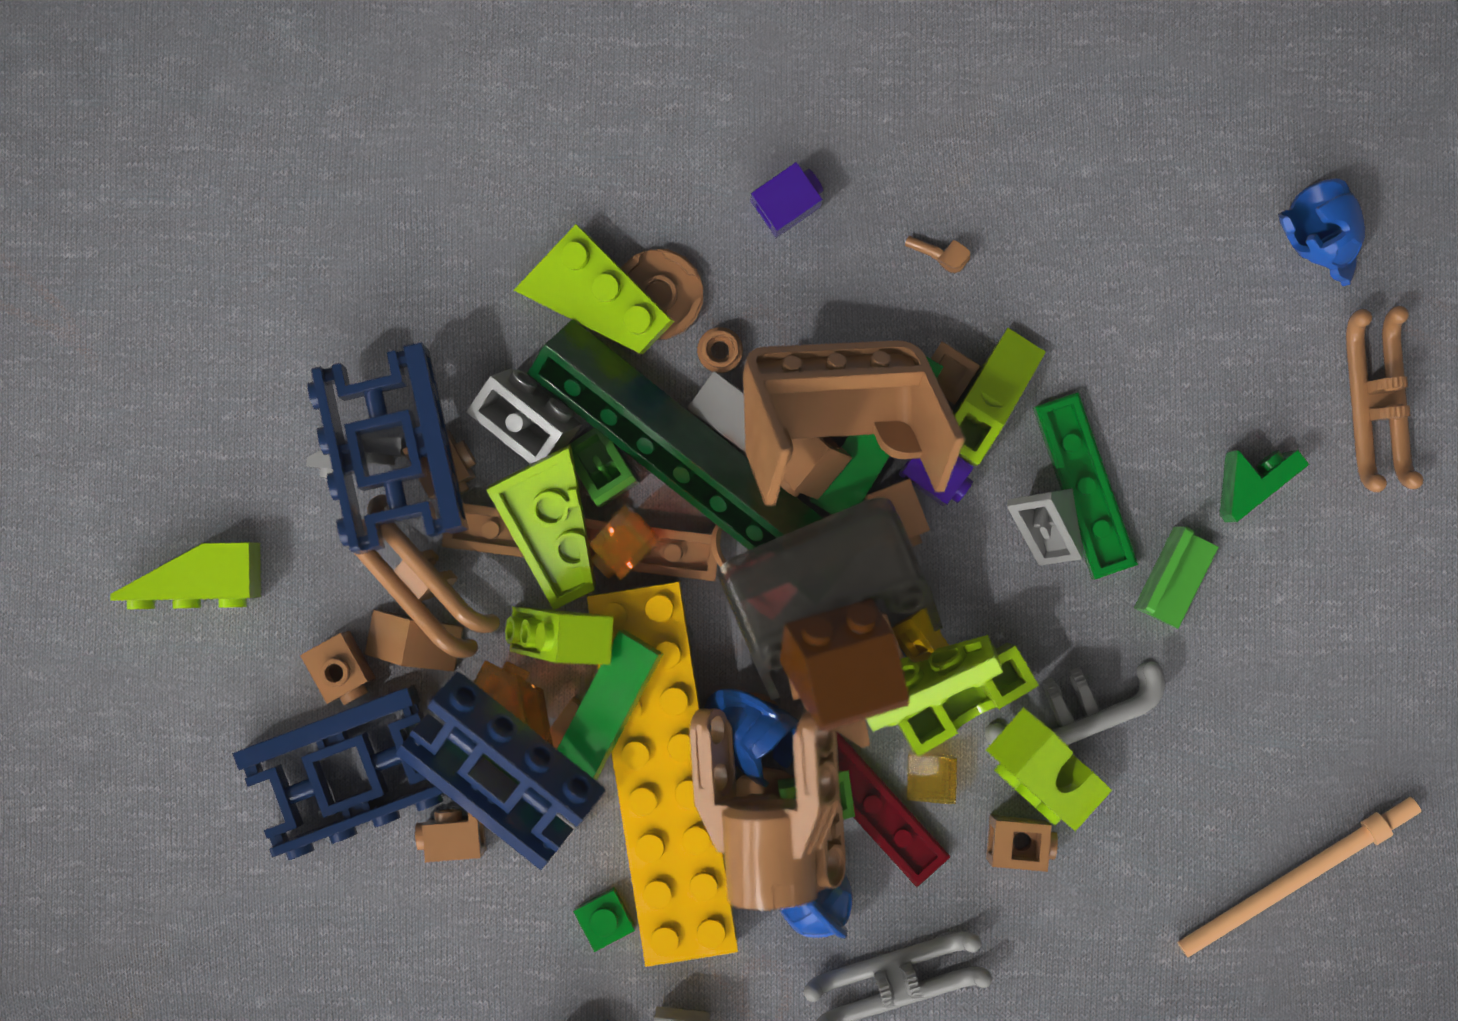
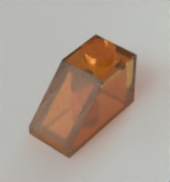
M485 660L474 683L554 746L543 689L527 681L531 672L507 660L502 668Z

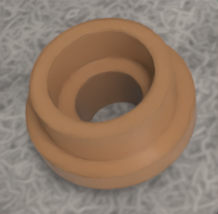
M723 327L710 329L699 340L697 347L698 358L701 364L711 372H729L741 361L743 354L742 342L738 335L730 329ZM716 343L726 344L729 348L728 355L723 359L715 358L711 353L713 345Z

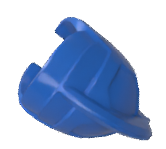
M1339 178L1328 179L1315 183L1300 192L1291 204L1290 210L1280 212L1278 218L1289 242L1300 257L1330 269L1331 277L1341 282L1342 286H1347L1351 284L1355 274L1357 255L1365 240L1364 217L1360 204L1347 183Z
M720 689L708 697L704 709H721L732 725L735 766L756 784L767 787L770 783L764 779L761 757L773 750V759L784 768H788L794 760L793 736L798 729L800 720L791 715L790 712L780 709L776 704L763 701L742 690Z
M844 875L842 883L837 888L825 887V889L817 892L818 897L812 902L801 906L780 909L781 915L790 927L802 936L822 938L835 934L837 937L845 939L848 935V929L845 925L850 917L853 903L850 882L847 876Z

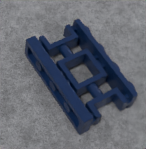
M422 342L403 346V351L397 352L394 350L386 352L391 375L350 384L347 368L341 363L331 365L330 368L326 369L321 366L311 369L314 382L307 384L308 394L313 409H320L323 427L317 428L318 441L324 455L329 454L333 472L327 473L328 488L334 501L339 500L343 517L337 519L338 535L342 545H349L350 552L358 555L368 553L370 550L385 548L380 525L422 516L425 532L429 537L440 536L443 533L453 534L469 530L431 355L428 348ZM405 367H408L420 422L419 427H416L414 413L409 409L390 414L387 413L383 392L408 387L404 372ZM333 384L336 385L338 397L343 401L365 397L369 419L344 424L348 441L346 444ZM403 426L411 466L370 476L361 435ZM425 457L428 458L440 518L437 519L434 505L430 501L407 505L403 482L427 477L423 459ZM352 474H355L357 487L362 491L380 487L385 489L389 510L364 516L368 535L364 533Z
M455 672L434 695L427 707L446 723L444 725L427 713L399 747L396 755L539 870H542L574 830L560 819L557 813H560L578 827L605 793V787L464 674ZM486 754L521 783L519 785L486 760L483 755Z
M415 685L232 753L238 770L244 769L246 778L244 779L247 787L268 779L271 782L285 820L264 830L266 838L270 839L272 847L269 848L272 858L286 853L287 859L292 860L314 851L312 843L329 837L331 844L358 834L355 826L372 820L374 828L401 818L398 811L400 809L415 804L417 811H422L444 801L441 795L443 792L431 782L427 787L374 806L372 799L389 792L382 774L384 769L402 763L410 785L426 780L425 777L396 755L399 747L408 738L405 728L419 723L425 717L418 705L420 698ZM403 710L404 718L388 724L395 746L383 751L374 752L367 732L351 738L348 737L346 730L396 711ZM316 742L319 750L301 757L308 775L306 780L289 786L282 764L263 770L261 762ZM356 746L371 789L334 802L319 760ZM315 796L323 818L342 811L344 817L342 819L291 838L287 836L286 832L296 829L303 824L296 805L297 802Z

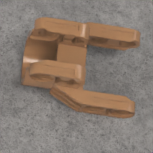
M700 708L692 716L690 723V745L694 804L717 852L725 853L727 897L729 903L735 907L753 910H772L801 906L815 900L818 897L817 892L825 889V887L837 888L844 879L846 855L843 811L840 804L836 729L821 733L809 712L802 715L798 729L793 736L797 799H783L773 794L750 793L746 797L737 796L732 725L721 709Z

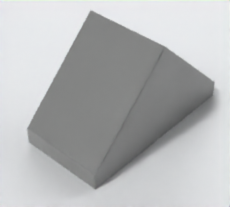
M1072 489L1007 500V508L1039 566L1083 559V548Z

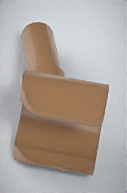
M908 236L905 242L906 247L931 256L932 259L937 260L950 273L960 272L970 260V251L955 240L950 243L945 251L912 236Z

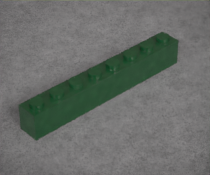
M575 320L569 321L543 346L527 374L814 603L817 604L836 583L859 551V546L781 486L775 505H765L750 462L746 456Z

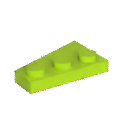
M576 224L514 289V291L640 354H644L675 322Z
M571 444L488 486L486 490L553 610L595 590L596 580Z
M989 635L938 648L930 655L928 660L917 663L912 662L909 657L901 658L910 698L909 706L870 717L866 720L873 732L885 726H895L917 711L928 706H939L954 694L970 687L985 685L991 681L994 676L1002 673L1003 670Z

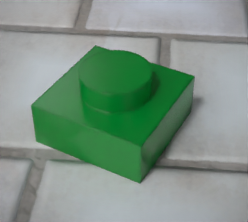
M615 887L579 905L573 911L594 952L634 932L636 929Z

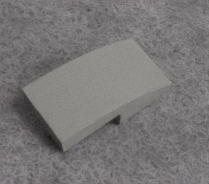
M713 371L687 408L745 451L744 392L724 376Z
M373 437L362 439L364 452L367 454V463L395 465V457L407 458L402 450L407 447L405 438ZM320 450L307 457L306 466L320 469L319 477L327 478V473L333 472L329 454L324 455Z

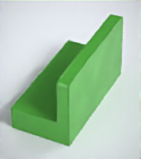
M1186 526L1173 527L1134 606L1135 609L1176 629H1179L1219 548L1194 535V530Z

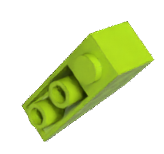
M1010 328L1005 330L953 411V415L965 438L958 456L973 467L981 463L1046 353V351Z
M260 542L202 543L111 593L110 601H126L127 609H155V600H172L173 609L201 608V599H218V608L247 607V598L261 597Z
M512 606V616L508 617L506 622L505 637L507 643L510 644V652L554 663L610 665L613 617L591 613Z

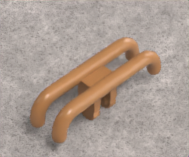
M1403 306L1393 307L1386 314L1383 322L1382 345L1385 378L1368 382L1365 331L1366 326L1372 321L1371 313L1366 309L1355 311L1350 316L1346 329V350L1357 469L1364 487L1376 493L1386 488L1387 481L1377 471L1372 421L1389 420L1393 465L1396 476L1402 486L1408 489H1418L1424 481L1423 476L1414 469L1411 454L1408 420L1410 406L1407 405L1406 398L1408 382L1407 377L1404 375L1401 342L1402 325L1407 321L1409 312Z
M385 494L377 495L369 500L367 515L389 510ZM362 519L364 533L368 535L365 520ZM395 522L380 525L383 538L403 559L396 569L393 570L376 550L355 555L439 649L458 658H467L475 655L478 651L477 642L474 639L462 640L453 636L421 601L436 597L462 625L479 633H491L497 630L500 625L498 616L495 614H480L464 601L452 587L458 579L451 570L438 572L434 567L439 556L433 549L420 551Z

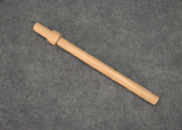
M1409 797L1381 815L1378 812L1372 814L1360 822L1361 828L1177 943L1187 958L1371 843L1379 845L1392 837V830L1421 813L1419 805L1412 797Z

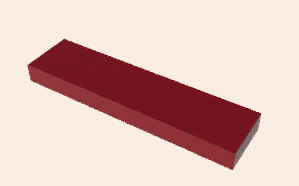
M836 731L838 771H849L855 813L853 818L916 887L920 886L951 856L840 733Z

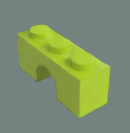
M1007 642L996 649L1003 672L994 676L985 685L965 689L952 695L943 704L935 707L928 706L909 715L903 722L897 724L917 757L957 735V730L971 719L991 709H1001L1039 686L1016 645Z
M1024 707L986 749L999 762L994 771L1054 826L1060 820H1063L1076 832L1112 791L1091 769L1073 755L1074 752L1053 731Z

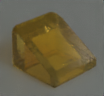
M908 754L907 800L956 804L957 758L954 755L923 754L917 757L916 754Z

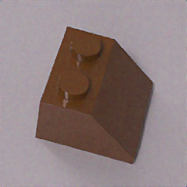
M873 599L784 623L780 663L821 733L909 706L910 698L894 632Z

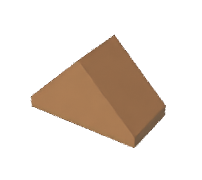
M373 610L365 655L400 666L452 672L456 670L458 657L451 656L439 649L410 616ZM440 622L453 636L462 639L464 626Z

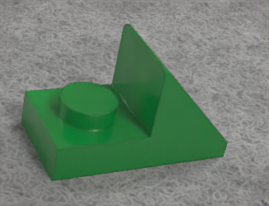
M1239 450L1227 452L1219 516L1225 523L1238 522L1310 464L1299 450L1288 451L1283 454L1280 450H1276L1257 464L1256 467L1260 471L1257 473Z

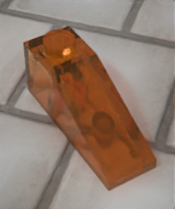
M625 505L589 544L596 552L590 559L608 579L616 574L622 580L662 545L664 541L634 508Z

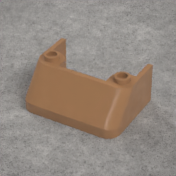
M900 340L771 346L756 348L747 356L743 371L745 451L765 505H775L786 465L790 462L794 451L793 439L874 434L881 449L891 457L896 459L920 458L935 492L945 491L965 438L925 354L919 347Z

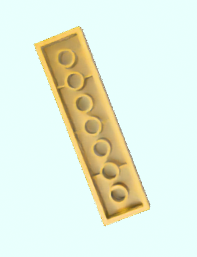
M676 581L587 596L589 613L613 617L612 643L618 631L626 630L664 653L611 752L645 967L738 952L733 908L727 897L724 853L717 852L694 804L690 723L695 711L701 707L681 582Z

